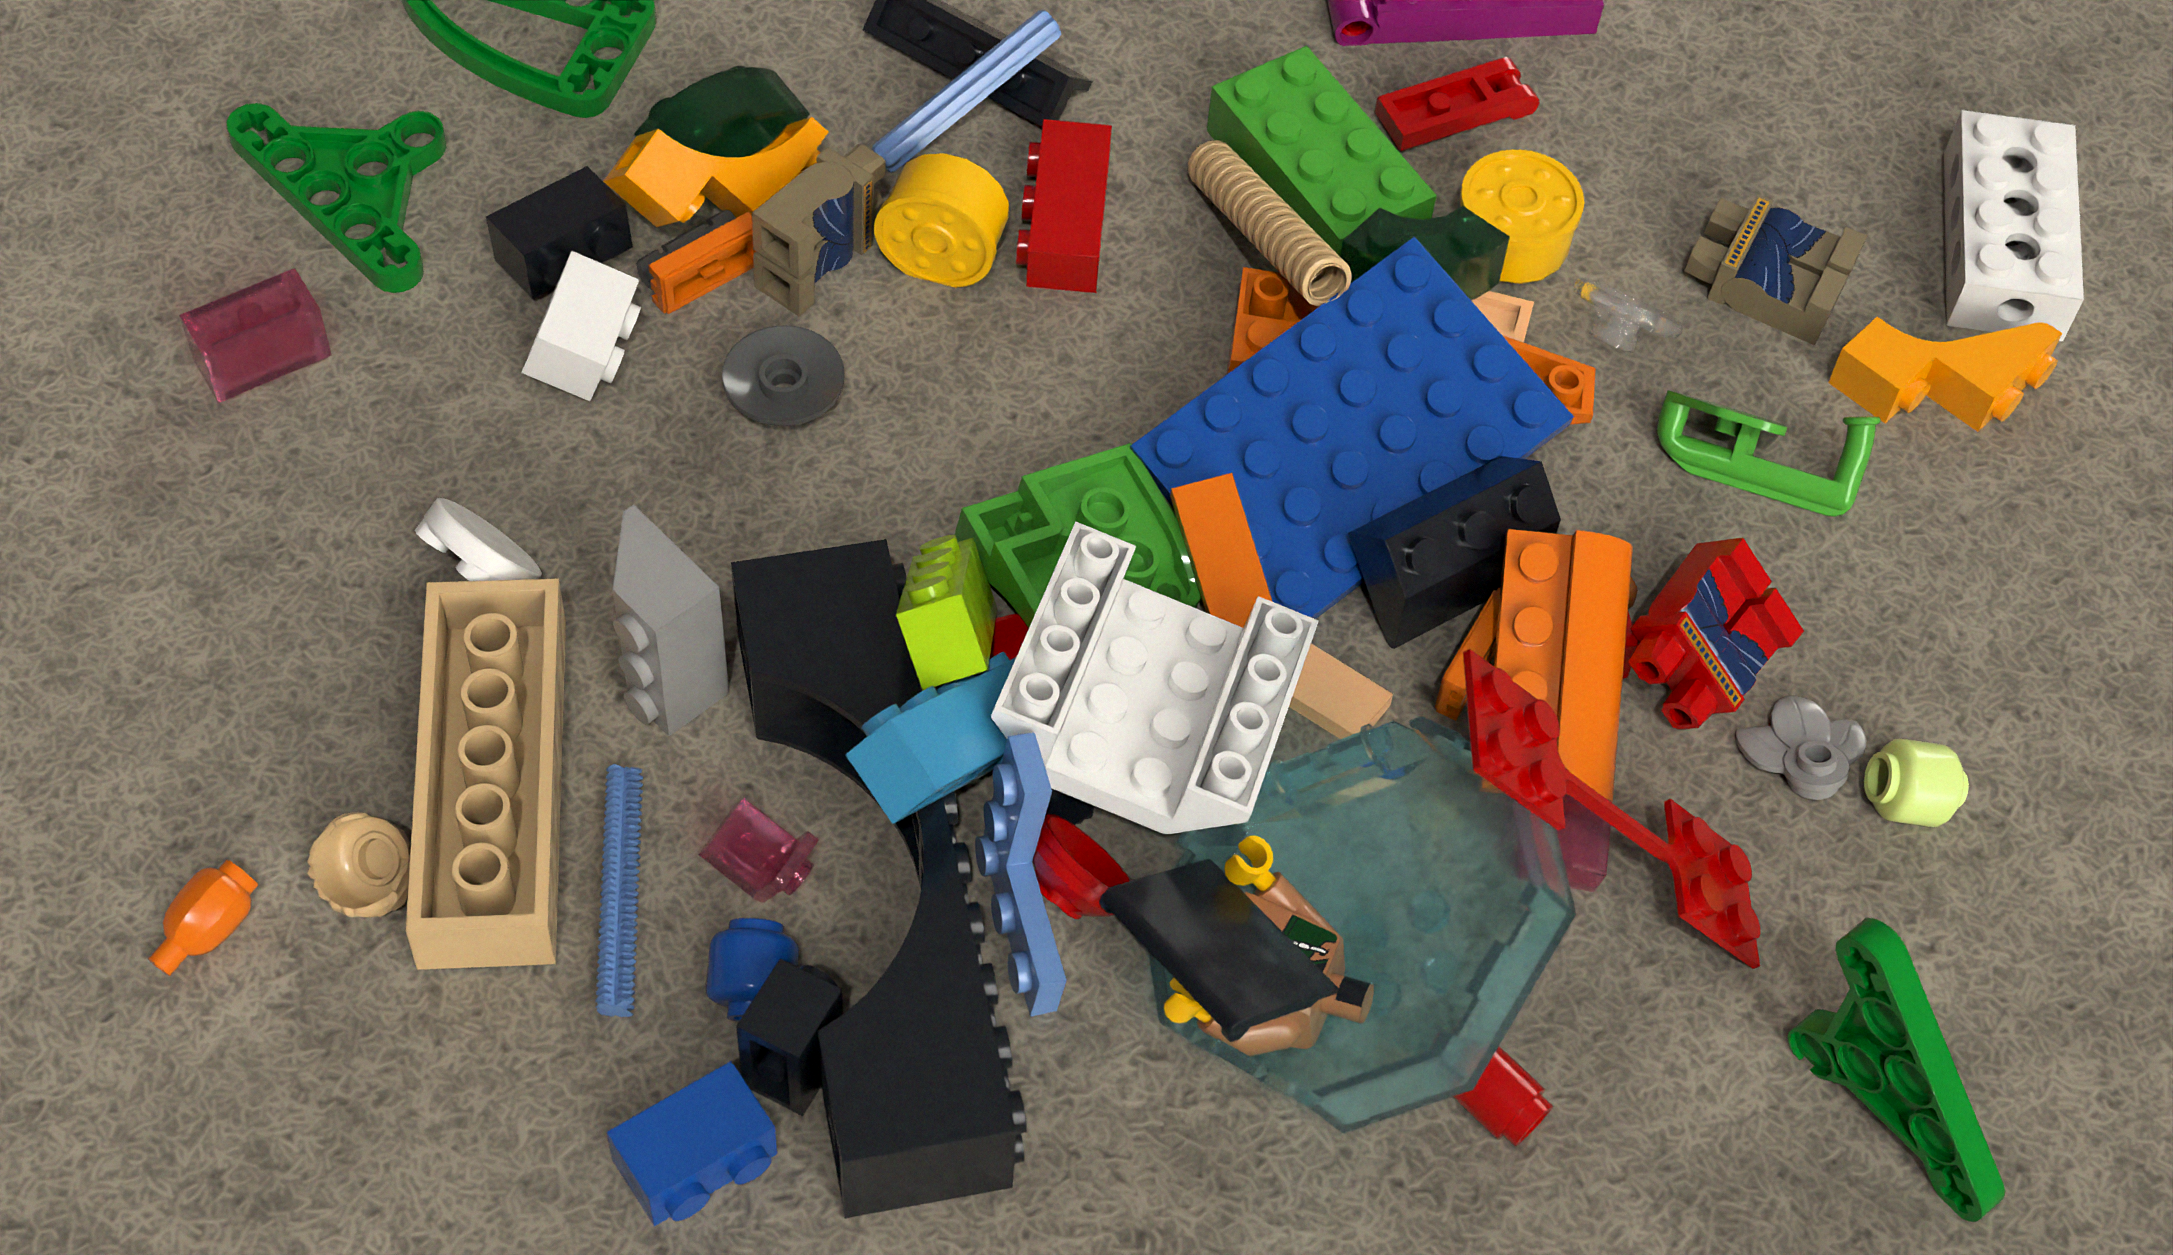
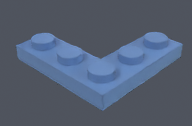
M1034 732L1008 736L1002 762L993 768L994 793L992 801H986L984 804L983 836H977L975 840V855L979 872L982 876H991L996 893L991 898V912L995 929L998 934L1007 933L1012 953L1008 955L1007 962L1010 984L1015 994L1024 993L1030 1017L1057 1011L1067 981L1032 864L1052 793Z

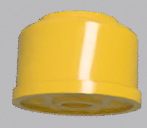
M1518 149L1503 150L1479 159L1467 171L1460 191V211L1455 240L1462 257L1476 271L1497 281L1521 284L1542 280L1556 272L1568 256L1574 231L1582 217L1584 194L1581 185L1567 167L1557 160L1538 152Z
M945 153L923 154L908 161L898 175L889 197L884 201L874 222L875 238L886 258L905 274L955 288L969 286L983 279L993 264L997 244L1008 220L1009 202L1002 186L979 165L966 158Z

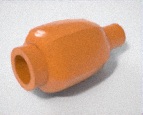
M228 859L218 869L210 867L197 872L180 890L165 912L163 928L166 939L148 960L170 977L188 955H204L216 949L236 930L249 914L252 904L250 895L258 887L257 882Z

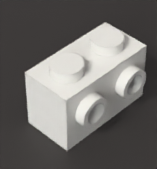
M571 251L521 373L590 401L600 379L611 384L621 363L625 350L614 345L618 337L628 340L639 315L641 307L631 303L639 279Z

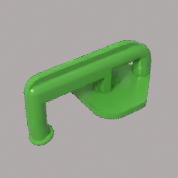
M1667 390L1658 417L1657 435L1660 445L1665 452L1690 474L1826 516H1839L1849 511L1855 502L1872 452L1876 425L1880 424L1881 419L1876 416L1843 418V423L1848 425L1847 435L1833 480L1753 456L1761 430L1785 436L1788 428L1786 425ZM1690 408L1718 416L1714 430L1737 437L1733 450L1683 435Z

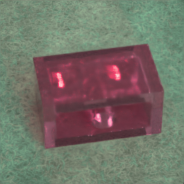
M295 268L179 315L194 363L218 403L332 355L320 308Z

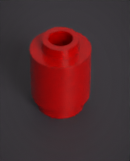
M1477 1043L1474 1044L1458 1059L1448 1072L1456 1081L1449 1094L1497 1140L1504 1136L1515 1147L1546 1118L1553 1108V1105L1542 1096L1545 1088L1497 1043L1492 1044L1485 1051Z

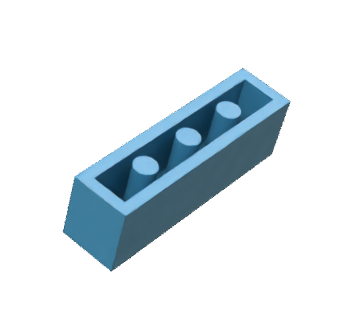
M1005 652L999 653L989 660L988 670L945 683L937 690L934 686H931L911 698L900 709L896 704H893L872 717L861 727L867 738L845 755L892 824L989 773L995 765L1001 764L1007 739L992 720L991 715L1016 658L1010 660Z

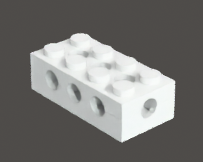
M1961 110L1944 152L1947 326L1995 332L2043 322L2059 330L2062 333L2059 341L2063 342L2084 300L2075 125ZM2014 197L2017 201L2015 203H2004L2005 199ZM2010 241L2018 242L2017 246H2005Z

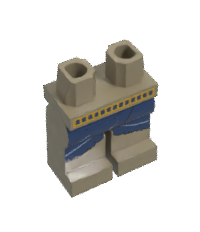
M863 144L856 145L845 156L827 147L817 156V163L805 169L752 212L753 250L756 251L753 254L754 287L800 317L815 303V283L828 271L837 270L847 265L852 259L853 250L862 256L873 246V225L879 209L884 203L880 193L874 190V185L885 176L886 161L882 156Z
M1757 194L1750 209L1720 198L1704 233L1730 244V247H1725L1700 236L1691 252L1684 272L1712 284L1707 299L1724 305L1726 302L1730 308L1815 346L1868 235L1845 227L1840 237L1805 223L1798 214L1789 209L1781 207L1771 208L1773 200Z

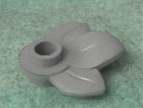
M1786 696L1775 703L1771 714V726L1737 729L1735 733L1736 744L1749 762L1761 770L1784 774L1793 792L1801 797L1813 800L1829 798L1838 791L1848 778L1849 764L1864 755L1867 742L1865 732L1857 721L1845 719L1830 722L1826 713L1818 704L1798 696Z

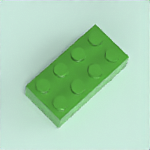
M1304 46L1212 86L1207 132L1214 140L1227 143L1349 265L1351 274L1361 269L1363 260L1372 263L1379 262L1413 237L1419 242L1428 239L1437 195L1308 46Z

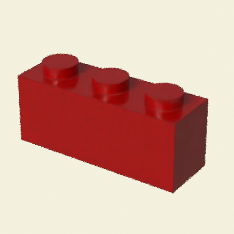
M1043 119L1041 143H1029L1027 176L1036 177V185H1024L1021 220L1031 221L1030 230L1019 229L1016 255L1017 265H1027L1026 287L1096 293L1112 125Z

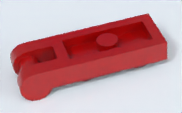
M1505 57L1378 96L1375 113L1399 150L1402 151L1507 117L1516 120L1531 115L1538 108L1540 99L1529 85H1522L1519 81L1521 72L1511 58Z

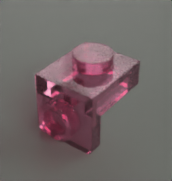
M743 798L732 807L698 855L752 898L764 903L781 891L789 896L802 884L814 866L807 859V856L819 839L809 831L795 839Z

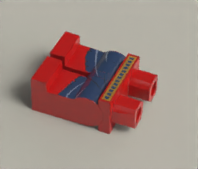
M1743 537L1697 543L1653 601L1648 610V615L1640 616L1630 628L1640 644L1628 663L1639 679L1644 680L1648 684L1667 683L1672 693L1663 703L1661 711L1673 728H1699L1712 714L1736 712L1745 700L1743 696L1755 684L1756 674L1778 648L1792 647L1804 632L1777 588L1766 589L1772 581Z

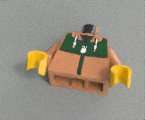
M1259 836L1246 837L1238 844L1241 853L1249 858L1252 867L1247 865L1240 856L1234 854L1225 862L1224 870L1226 877L1230 882L1240 886L1253 883L1257 887L1255 894L1245 892V894L1339 990L1337 994L1319 999L1312 1007L1252 1026L1242 1038L1235 1042L1228 1041L1222 1035V1027L1175 978L1169 982L1170 987L1181 994L1174 993L1164 1002V1012L1168 1019L1176 1023H1185L1193 1017L1197 1018L1198 1028L1203 1030V1034L1212 1036L1242 1056L1250 1057L1285 1050L1290 1047L1308 1049L1315 1045L1328 1014L1363 1024L1371 1008L1374 985L1344 976L1343 938L1280 872L1271 874L1269 869L1273 863V852L1270 845Z

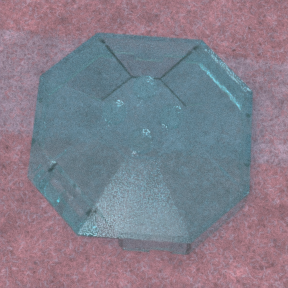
M1423 716L1409 721L1412 729L1395 721L1376 728L1371 724L1361 726L1360 732L1330 743L1327 747L1315 752H1307L1284 762L1279 759L1270 762L1269 770L1266 771L1262 787L1248 822L1182 832L1177 840V843L1186 851L1175 868L1210 858L1225 873V862L1234 854L1240 856L1247 865L1252 867L1249 858L1239 850L1238 844L1248 836H1259L1270 845L1273 852V863L1269 869L1271 874L1280 872L1343 938L1344 976L1374 985L1371 1008L1363 1024L1328 1014L1314 1046L1308 1049L1290 1047L1285 1050L1248 1056L1220 1039H1215L1204 1033L1203 1030L1198 1028V1019L1195 1017L1185 1023L1172 1022L1166 1017L1164 1002L1174 993H1181L1174 991L1170 987L1169 982L1174 977L1148 950L1160 1024L1199 1052L1343 1134L1473 1090L1576 916L1556 829L1474 772L1471 743L1466 741L1459 732ZM1253 883L1245 886L1237 885L1244 893L1255 894L1257 889Z

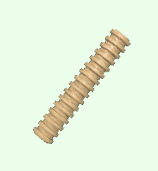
M1219 140L1208 141L1200 145L1192 153L1188 161L1187 171L1193 183L1309 304L1319 307L1323 303L1330 302L1328 300L1337 293V297L1333 300L1339 298L1344 291L1348 290L1352 277L1349 265L1227 143Z

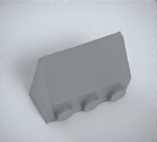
M633 504L623 511L612 589L617 617L613 621V626L620 638L622 656L619 657L618 661L625 674L627 685L624 699L631 712L640 722L648 725L654 721L668 736H671L729 694L720 589L710 577Z

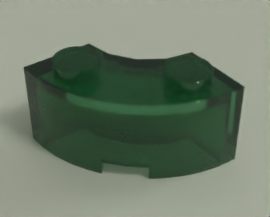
M738 65L729 70L703 78L672 97L659 100L653 105L648 118L634 135L636 137L655 129H660L678 143L701 153L720 157H745L757 153L766 147L788 124L806 119L810 113L774 70Z
M1464 206L1446 216L1425 220L1400 217L1387 210L1378 208L1342 242L1340 257L1350 267L1352 283L1415 237L1469 299L1474 300L1499 283L1510 236Z

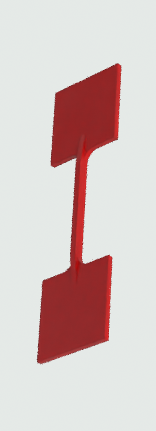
M1471 649L1464 651L1463 660L1473 771L1558 831L1566 828L1563 797L1566 793L1648 853L1669 865L1674 879L1677 910L1680 918L1752 969L1760 967L1756 939L1760 937L1761 929L1757 915L1751 906L1748 882L1752 879V869L1744 851L1738 845L1729 843L1709 828L1702 818L1693 816L1672 799L1664 801L1668 843L1663 841L1567 770L1561 761L1557 749L1556 738L1560 735L1559 722L1555 712L1547 702L1535 698L1515 683L1503 669L1495 668Z

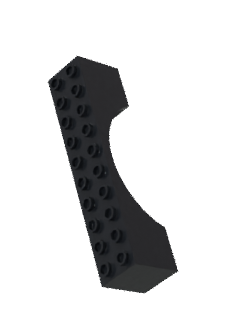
M887 539L731 562L737 635L756 738L789 746L833 766L858 784L879 805L845 754L867 738L861 727L868 720L893 704H896L900 709L907 701L923 691L896 616L907 579L903 563L892 564ZM954 791L894 823L912 858L921 888L920 899L912 925L899 952L886 972L869 992L842 1016L818 1030L821 1092L845 1218L1013 1188L1014 1164L1024 1162L1025 1160L1021 1133L1027 1132L1025 1110L1020 1090L1010 1091L1007 1068H1012L1011 1047L1005 1025L996 1027L993 1005L998 1004L997 984L992 964H983L979 943H984L985 937L979 904L977 901L969 903L966 883L971 882V870L965 842L956 843L953 824H958V812Z

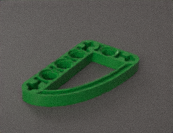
M401 0L408 16L420 32L440 51L465 69L521 98L581 118L595 117L603 113L610 106L654 31L657 22L654 0H592L584 6H571L565 2L566 0H487L587 29L560 76H556L518 61L478 40L450 20L432 0ZM605 47H614L622 51L618 57L608 60L600 59L593 55L597 50ZM590 74L594 75V90H585L591 81ZM575 91H576V92H583V91H584V93H583L582 95H581V94H576Z

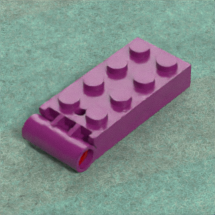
M1327 0L1335 39L1342 46L1596 34L1604 8L1603 0Z

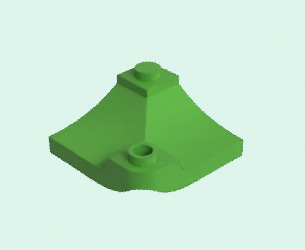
M1131 443L1021 477L1016 492L961 509L954 534L957 541L960 542L974 538L988 582L1006 598L1028 628L1032 623L1075 522L1136 546L1123 579L1197 609L1201 595L1178 520L1143 462L1130 449Z

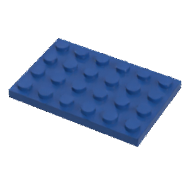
M1415 237L1353 281L1348 290L1344 291L1339 298L1335 299L1338 295L1337 293L1328 300L1330 302L1323 303L1130 446V449L1143 462L1157 487L1172 506L1171 488L1232 473L1272 601L1314 619H1317L1365 582L1348 535L1349 532L1501 456L1526 459L1567 428L1574 418L1570 411Z

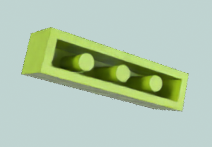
M956 535L939 537L919 547L921 554L912 558L896 616L922 690L988 670L997 605L974 538L958 542Z

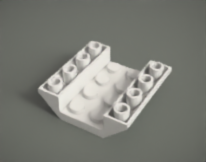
M1075 522L991 715L992 720L1006 739L1012 735L1035 732L1052 789L1166 835L1248 822L1319 621L1258 596L1244 627L1230 623L1123 579L1136 546Z

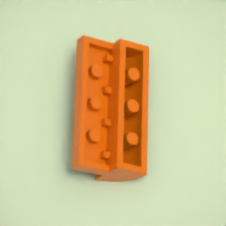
M1508 529L1505 534L1494 667L1503 669L1515 683L1538 700H1544L1551 706L1560 726V735L1556 740L1558 753L1564 766L1570 773L1613 803L1633 546L1620 538L1589 531L1576 530L1573 535ZM1484 779L1483 789L1500 790ZM1567 793L1563 797V800L1577 801Z

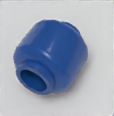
M756 918L730 920L727 930L718 932L713 936L709 946L705 990L710 1000L728 1008L727 1018L729 1020L740 1021L780 958L798 966V945L791 937L783 934L784 926L781 923Z

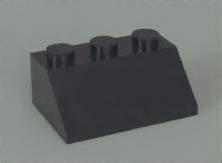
M1501 456L1349 532L1350 541L1387 644L1395 649L1488 601L1494 590L1497 591L1498 587L1501 588L1504 543L1507 530L1514 529L1557 534L1561 518L1542 461Z

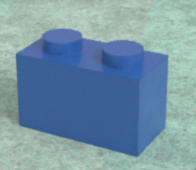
M732 1061L606 1132L612 1161L654 1226L670 1217L673 1221H681L691 1217L707 1204L710 1198L709 1194L731 1181L741 1185L754 1180L770 1166L771 1158L778 1154L775 1126Z

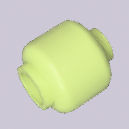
M1894 739L1883 746L1881 751L1875 753L1869 760L1864 776V788L1867 798L1873 802L1875 810L1883 819L1928 827H1938L1949 821L1957 809L1965 802L1969 788L1968 778L1963 771L1960 759L1950 747L1908 739Z

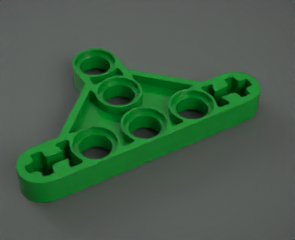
M259 103L243 105L229 115L227 131L231 146L235 152L376 287L382 291L398 293L414 288L421 281L424 271L420 249L403 231L413 176L437 162L446 150L443 124L437 116L424 111L409 112L378 130L291 126L273 108ZM254 128L258 132L265 130L269 143L264 146L263 139L256 132L246 130ZM417 133H425L434 137L429 144L421 147H413L404 143L409 136ZM287 158H298L305 161L299 169L291 172H282L275 169V166L280 161ZM368 162H381L387 165V168L382 173L373 176L361 175L357 172L362 165ZM329 190L339 194L338 199L328 205H316L309 202L314 194L321 191ZM357 224H367L375 228L371 235L362 239H352L344 235L350 227ZM385 247L386 255L397 264L405 262L406 265L401 268L393 264L385 266L381 250Z
M1865 918L1836 942L1835 951L1837 959L1850 987L1837 1013L1824 1009L1814 1010L1788 1032L1789 1047L1799 1060L1805 1057L1814 1065L1810 1071L1815 1076L1846 1086L1922 1160L1937 1195L1960 1218L1970 1222H1977L2004 1199L2005 1188L1904 942L1884 922L1875 918Z

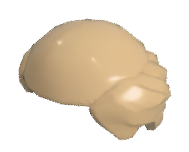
M361 812L342 814L327 825L311 846L308 859L310 868L307 874L314 879V888L318 890L319 897L330 902L333 911L343 913L348 917H381L391 911H396L405 904L408 898L411 843L404 831L388 820L371 817L367 813Z

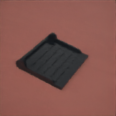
M1210 858L1112 886L1100 898V906L1107 913H1113L1222 1027V1035L1230 1042H1235L1242 1038L1252 1026L1312 1007L1319 999L1337 994L1339 990L1236 884L1228 880L1225 873Z

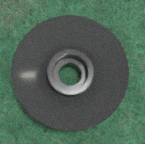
M772 326L748 334L733 346L723 365V387L731 404L746 417L767 425H798L821 416L834 405L843 389L844 365L837 349L820 334L797 326ZM782 383H788L792 385L789 387H777V385Z

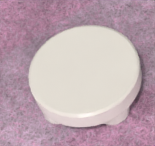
M437 498L415 529L416 534L435 549L443 553L450 549L459 556L461 561L456 566V569L469 581L539 579L542 575L535 561L515 542L475 513L448 499Z

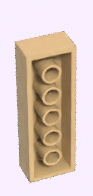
M559 579L427 582L406 918V934L417 970L556 964L566 619Z

